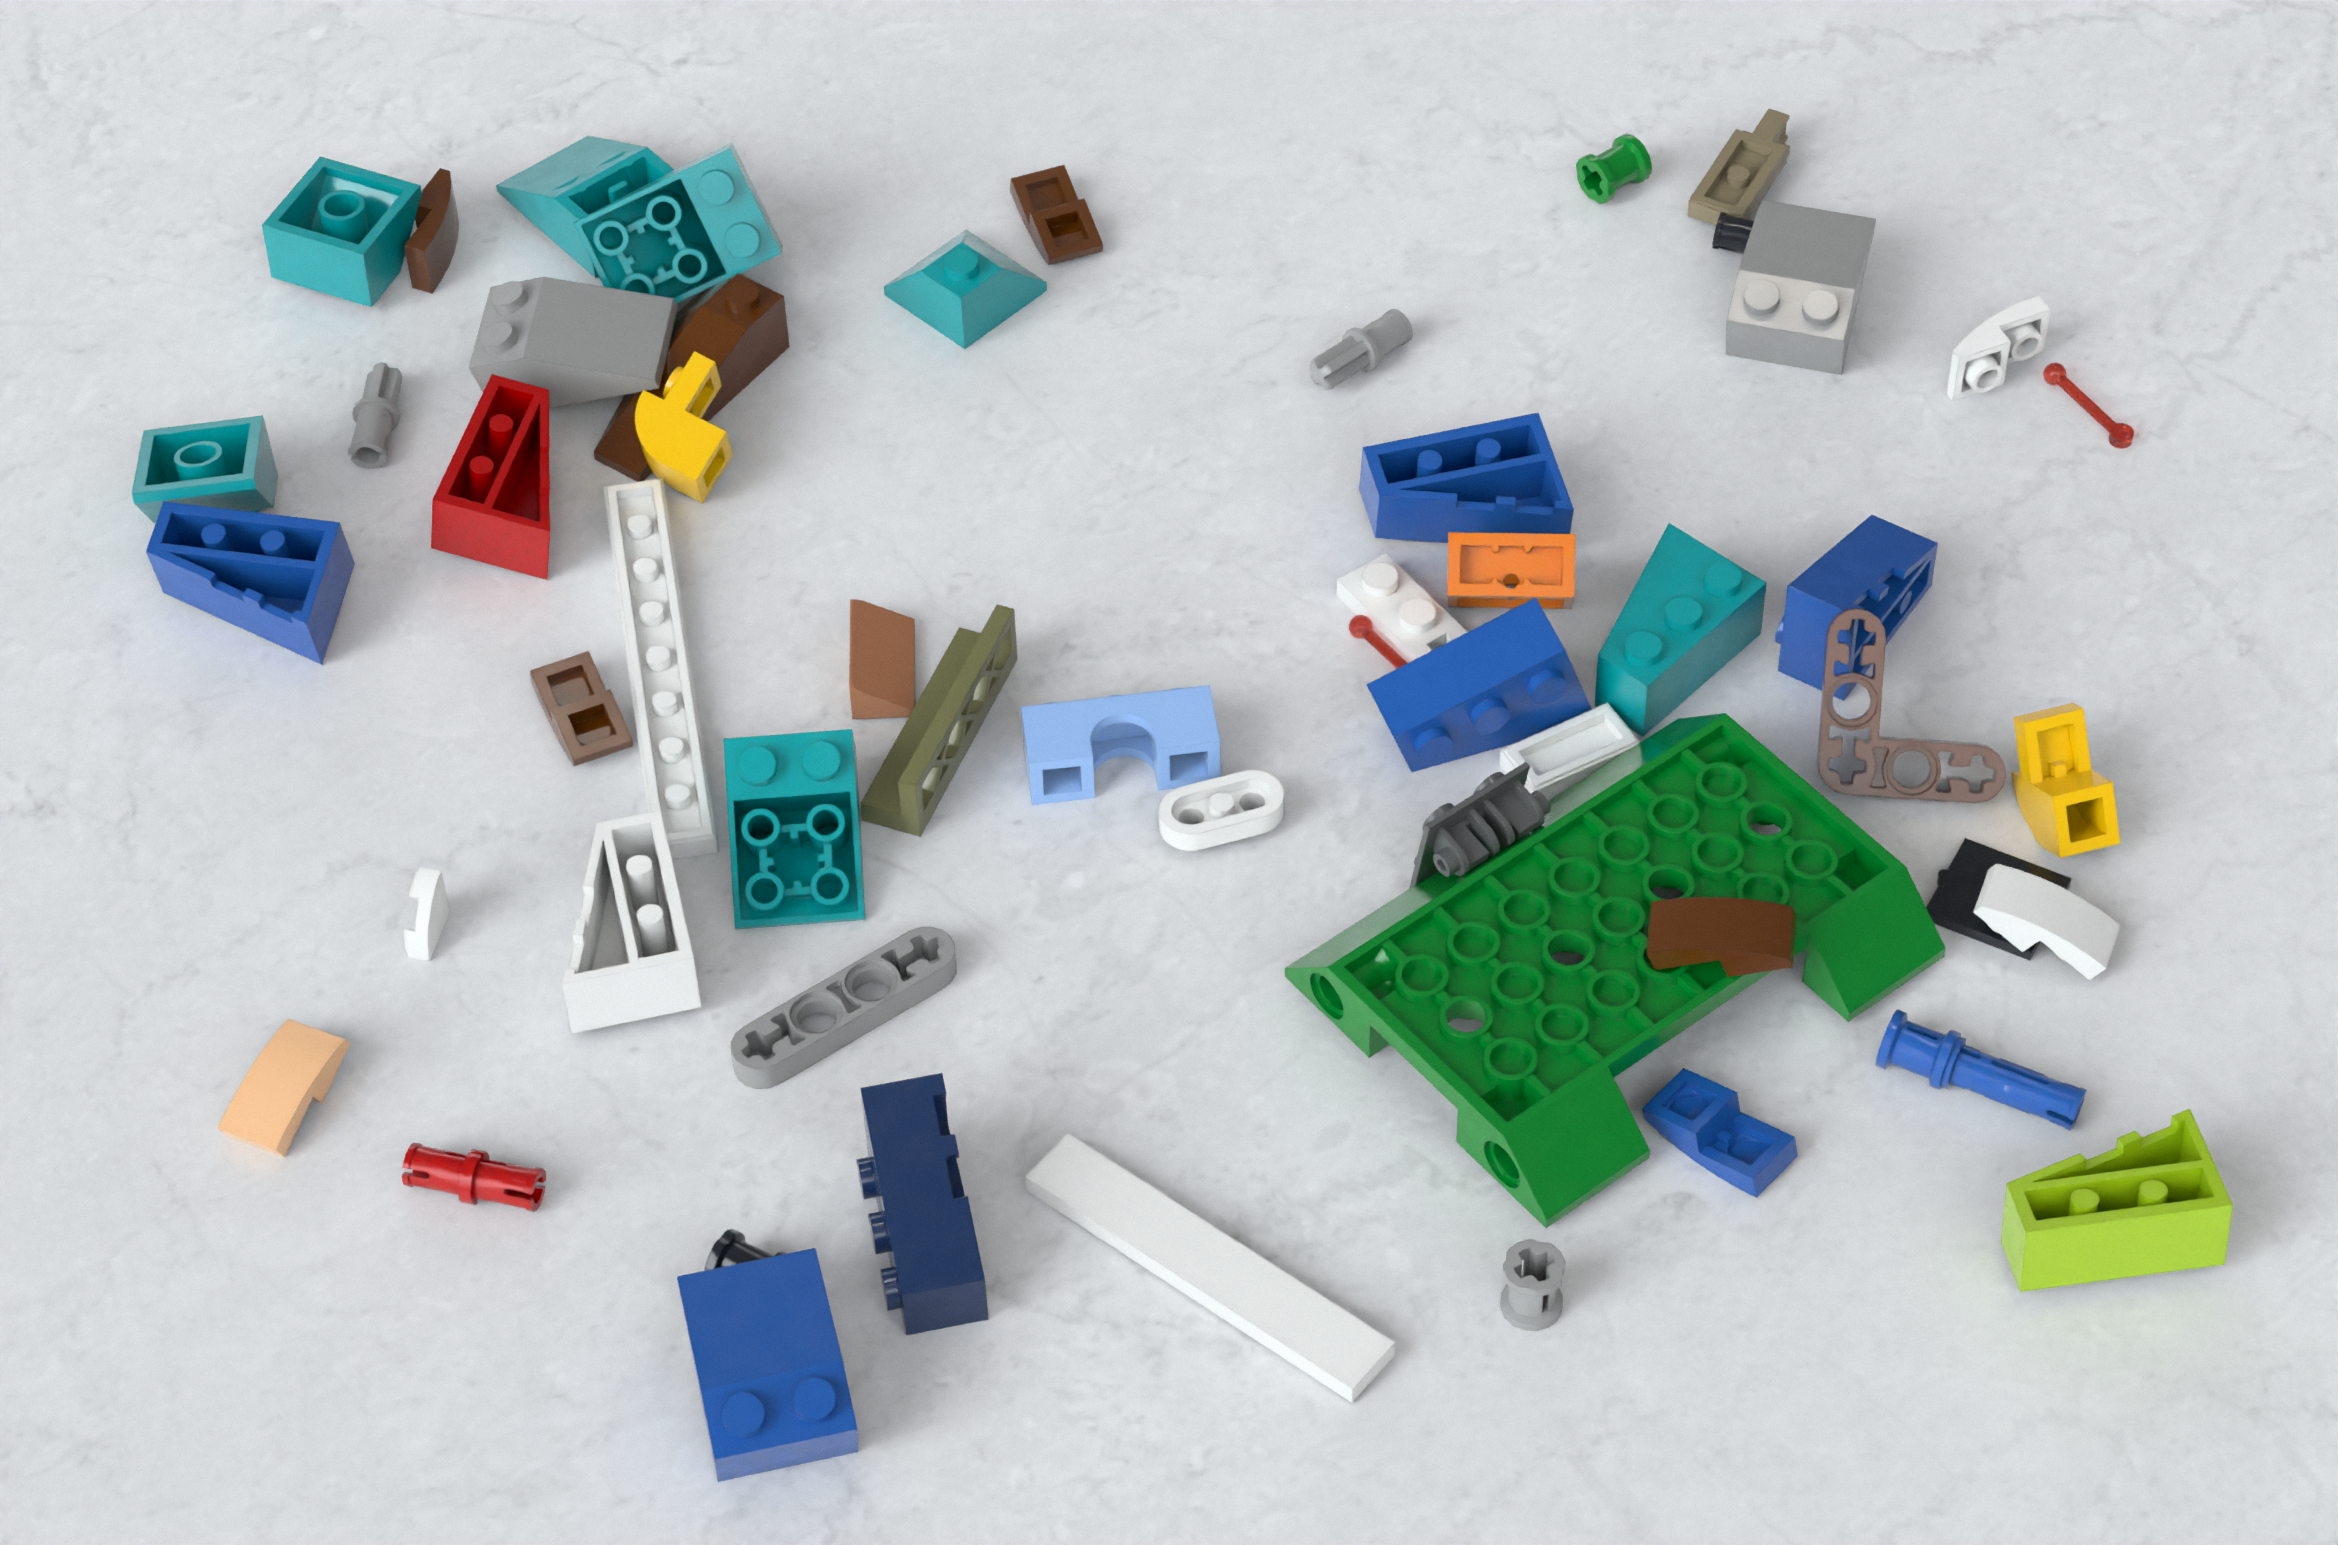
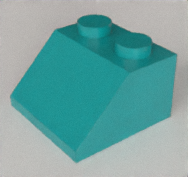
M320 156L262 224L271 277L373 307L401 272L405 257L404 245L409 240L422 195L421 186Z
M263 415L144 430L132 489L134 504L153 523L157 521L163 501L249 512H259L262 509L274 508L278 473Z

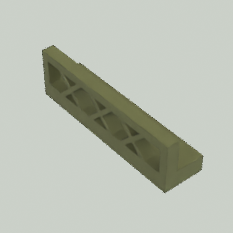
M997 604L981 633L959 627L861 801L862 821L921 837L1018 660L1015 612L1013 608Z

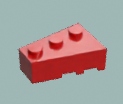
M491 374L432 499V549L547 580L550 544L548 389Z

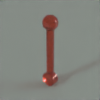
M2055 362L2045 367L2043 371L2044 380L2050 385L2060 386L2109 432L2108 440L2112 446L2124 449L2132 444L2134 436L2132 427L2128 424L2116 423L2066 377V369L2062 364Z
M1357 615L1350 620L1348 627L1351 635L1358 639L1364 638L1396 669L1408 663L1372 630L1373 624L1370 618L1364 615Z

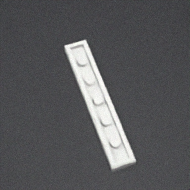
M1069 1133L1025 1175V1188L1027 1192L1350 1402H1353L1395 1356V1342Z

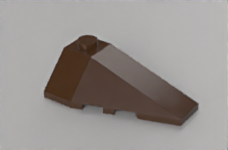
M739 273L697 294L676 313L659 389L648 390L647 392L664 400V388L671 373L678 366L684 368L695 351L715 361L722 385L701 418L707 422L711 420L790 347L784 296ZM642 392L624 395L594 450L595 460L637 482L644 481L653 473L644 456L635 426V410Z

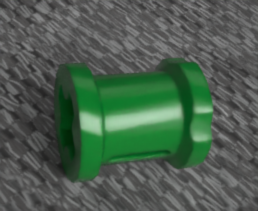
M1626 133L1617 137L1612 143V148L1597 156L1588 154L1580 158L1576 163L1577 180L1584 193L1590 199L1603 204L1611 200L1615 195V190L1629 182L1640 183L1648 179L1652 173L1651 159L1641 141L1635 136Z

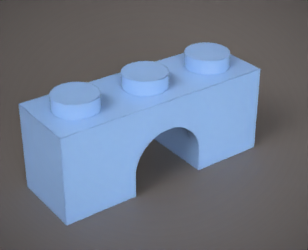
M1210 685L1127 695H1111L1108 697L1065 702H1049L1021 707L1023 749L1032 805L1095 798L1094 773L1096 769L1105 761L1121 756L1135 757L1149 764L1154 770L1158 791L1176 789L1221 777L1220 737Z

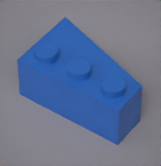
M1536 597L1366 684L1411 772L1517 743L1592 709L1566 650Z

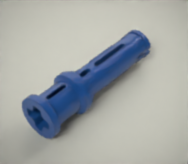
M1898 1009L1894 1012L1887 1026L1876 1058V1066L1886 1069L1892 1064L1929 1078V1084L1933 1088L1940 1090L1943 1087L1948 1089L1950 1084L2025 1113L2049 1120V1122L2065 1127V1129L2070 1131L2076 1123L2087 1092L2084 1088L2060 1082L2042 1073L1967 1046L1966 1038L1961 1037V1033L1950 1030L1945 1035L1908 1021L1907 1013Z

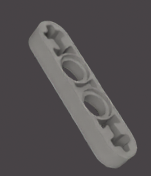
M918 927L910 930L743 1026L735 1033L731 1041V1056L736 1077L744 1085L755 1089H768L777 1086L941 991L953 981L957 973L955 943L951 936L942 929L935 927ZM923 955V959L915 961V958ZM936 958H938V961L930 964L927 961L935 960ZM907 976V980L902 981V978ZM868 982L883 983L890 988L884 997L877 1000H864L855 995L856 989ZM813 1014H825L835 1019L834 1024L822 1032L805 1031L799 1026L806 1017ZM788 1033V1036L782 1039V1034ZM759 1050L761 1054L765 1056L773 1054V1057L765 1060L758 1054L754 1056L750 1054Z

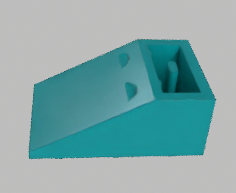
M586 136L497 184L496 188L501 196L594 278H597L599 275L573 222L668 174L674 169L648 147Z
M733 142L687 163L573 222L604 287L674 298L676 303L700 293L737 273L740 274L780 255L783 248Z
M853 730L724 738L735 930L865 920L860 802Z

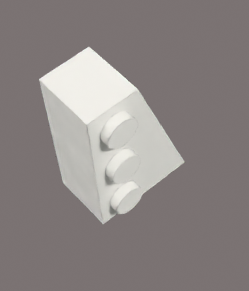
M661 810L597 822L583 882L584 898L579 919H575L572 933L574 944L569 967L564 970L561 984L571 1034L702 1007L694 955Z

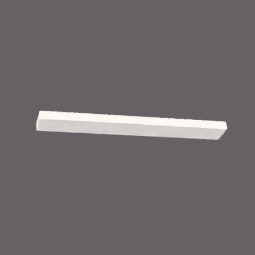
M661 478L604 486L648 812L661 810L672 859L718 853L664 481Z

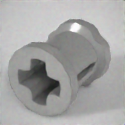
M1528 1239L1517 1242L1506 1252V1260L1503 1264V1277L1506 1285L1501 1292V1311L1508 1322L1522 1330L1539 1331L1549 1328L1558 1321L1562 1313L1563 1295L1559 1287L1562 1284L1566 1261L1561 1251L1553 1244ZM1522 1260H1524V1261H1523V1275H1521V1271H1522ZM1543 1296H1544V1310H1542V1306H1543Z

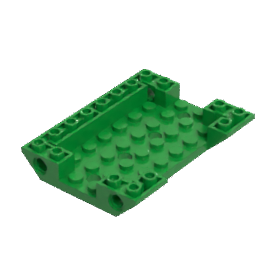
M1726 713L1676 719L1548 801L1550 812L1545 815V822L1542 826L1534 829L1519 840L1515 838L1514 843L1506 848L1500 846V850L1496 855L1488 857L1487 860L1462 876H1457L1453 873L1446 877L1439 871L1435 872L1285 968V977L1369 1058L1388 1045H1391L1458 1109L1456 1142L1545 1228H1548L1649 1159L1650 1149L1614 1077L1772 972L1767 971L1728 977L1720 960L1655 970L1647 955L1651 901L1667 899L1656 896L1651 890L1656 887L1678 888L1684 893L1679 898H1742L1793 907L1797 915L1794 956L1806 949L1802 982L1847 1022L1945 956L1946 948L1907 867ZM1755 823L1760 825L1774 824L1781 831L1773 835H1762L1753 831L1749 826ZM1559 951L1579 953L1584 957V960L1578 964L1564 965L1556 962L1551 956ZM1456 1018L1476 1019L1483 1026L1476 1031L1461 1032L1453 1029L1448 1023Z

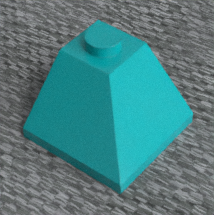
M964 230L884 286L885 296L964 349L1047 291L1046 281L968 230Z

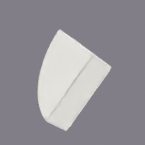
M419 867L409 892V898L418 899L417 917L412 929L405 928L404 930L405 949L408 958L430 961L450 914V908L442 871Z

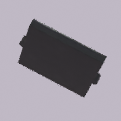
M1965 838L1948 870L1942 869L1938 873V887L1926 907L1933 923L2030 961L2040 941L2022 952L2001 934L1993 931L1986 922L1973 913L1988 869L1995 864H2001L2036 875L2066 890L2070 888L2072 878Z

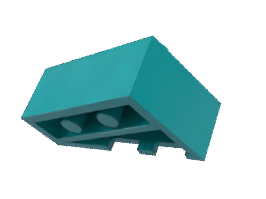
M1669 523L1598 654L1594 706L1598 707L1608 702L1631 730L1644 737L1761 634L1767 583Z

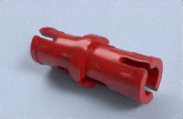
M412 1143L405 1154L402 1167L413 1169L412 1173L404 1172L402 1174V1182L405 1186H417L456 1194L459 1201L470 1205H477V1200L480 1199L535 1212L541 1205L546 1187L536 1185L537 1182L544 1183L546 1181V1172L543 1168H530L490 1160L487 1152L472 1149L471 1153L468 1152L466 1155L426 1147L420 1143Z

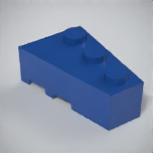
M1539 412L1363 447L1359 491L1375 538L1448 543V532L1570 534L1574 508Z
M163 501L146 550L163 593L323 665L355 565L340 522Z
M1875 515L1869 516L1788 585L1785 613L1775 635V642L1781 645L1778 671L1822 691L1825 641L1828 625L1837 613L1846 608H1863L1877 616L1885 628L1887 645L1932 586L1938 543ZM1852 619L1850 629L1845 631L1839 630L1838 641L1847 643L1849 647V662L1846 665L1835 661L1834 674L1847 671L1865 674L1873 664L1864 666L1859 664L1862 644L1873 643L1874 632H1868L1863 628L1862 619ZM1857 683L1843 684L1836 690L1834 697L1844 701Z

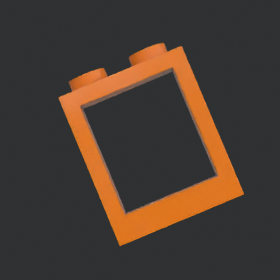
M1448 532V607L1516 608L1536 597L1542 609H1572L1575 597L1576 534ZM1512 585V586H1514L1515 588H1511V589H1510V588H1507L1506 586Z

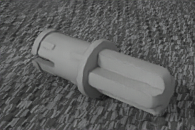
M1390 309L1382 317L1362 329L1354 327L1347 330L1342 336L1341 342L1312 359L1310 363L1313 373L1311 379L1316 385L1321 384L1325 389H1332L1359 371L1369 372L1374 370L1378 366L1380 358L1412 339L1413 330L1408 318L1401 311Z
M380 362L375 364L373 371L367 374L363 397L355 403L352 412L356 426L348 455H352L351 461L366 469H375L385 464L391 431L398 426L400 421V412L396 406L402 383V374L398 368H389L386 363Z

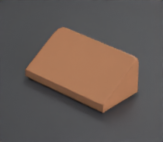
M850 599L849 691L852 719L909 717L915 707V619L857 599Z

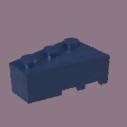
M932 1074L860 1088L868 1157L856 1159L863 1199L876 1198L879 1212L868 1214L875 1254L888 1252L891 1267L880 1269L887 1310L901 1309L906 1335L989 1320L984 1272L968 1196L964 1194L956 1160L959 1158V1151L955 1134H950L948 1125L946 1089L943 1074Z

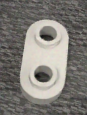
M1244 770L1178 787L1167 793L1160 802V833L1169 845L1177 849L1197 851L1269 832L1277 827L1283 819L1284 789L1276 777L1260 770Z

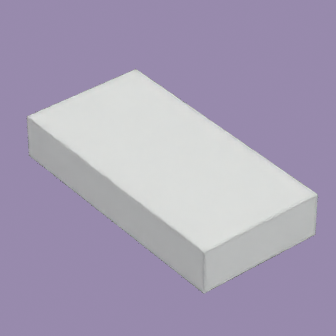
M1607 702L1501 749L1499 764L1508 773L1524 762H1527L1530 768L1524 787L1530 793L1539 791L1546 799H1550L1639 744L1640 740Z

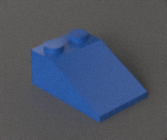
M816 1248L677 1276L718 1482L858 1452V1429Z

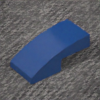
M1685 1068L1642 1108L1644 1119L1680 1151L1714 1175L1756 1198L1798 1157L1794 1136L1740 1112L1737 1092Z

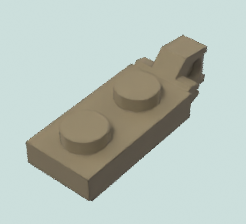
M1768 109L1753 133L1736 129L1690 197L1688 216L1715 226L1721 212L1750 220L1761 200H1763L1787 163L1790 146L1785 144L1788 139L1786 126L1790 115Z

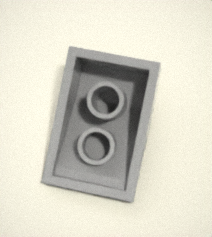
M1761 200L1738 269L1726 320V355L1842 375L1876 219Z
M539 277L519 282H506L502 285L490 287L469 370L482 392L491 374L548 389L549 409L642 392L643 390L659 389L678 306L674 298L548 277Z

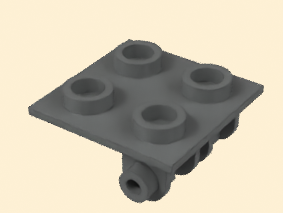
M1524 762L1505 775L1502 772L1490 775L1476 788L1472 796L1456 806L1452 803L1444 804L1426 819L1422 827L1423 835L1418 854L1414 860L1415 867L1409 889L1437 871L1446 877L1453 873L1457 876H1462L1487 860L1488 857L1496 855L1500 850V846L1506 848L1514 843L1515 838L1519 840L1544 824L1545 815L1550 812V805L1541 792L1534 791L1530 793L1524 787L1530 768L1527 762Z

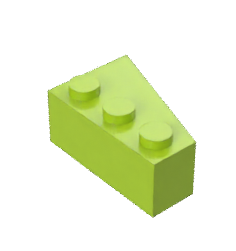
M2187 1109L2172 1115L2171 1126L2147 1136L2141 1137L2136 1131L2118 1137L2115 1149L2088 1160L2079 1153L2006 1183L2001 1244L2020 1292L2224 1265L2233 1204L2191 1110Z

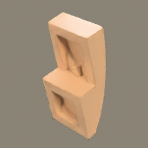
M287 1019L249 1069L217 1129L228 1137L285 1157L311 1100L323 1103L350 1043L344 1038Z

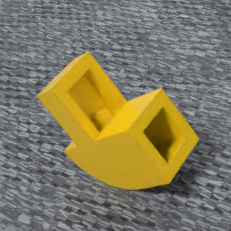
M694 351L684 368L678 366L671 373L664 388V400L645 390L642 391L635 410V426L644 456L652 472L659 479L663 478L664 483L669 487L703 504L733 453L727 432L701 419L722 385L715 361Z
M2070 703L2013 717L2020 770L2011 772L2012 781L2021 813L2037 842L2059 858L2120 844L2113 782L2091 770L2084 708L2075 703Z

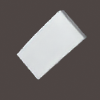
M2039 295L2018 302L1998 312L1978 325L1962 339L1952 354L1947 395L1952 401L1976 393L1987 392L1994 387L2004 385L2007 364L2026 360L2044 352L2051 309Z
M1995 864L1988 869L1973 911L1993 931L2001 934L2020 951L2024 952L2038 941H2041L2060 959L2069 963L2088 980L2107 969L2121 926L2103 911L2063 887L2036 875L2001 864Z

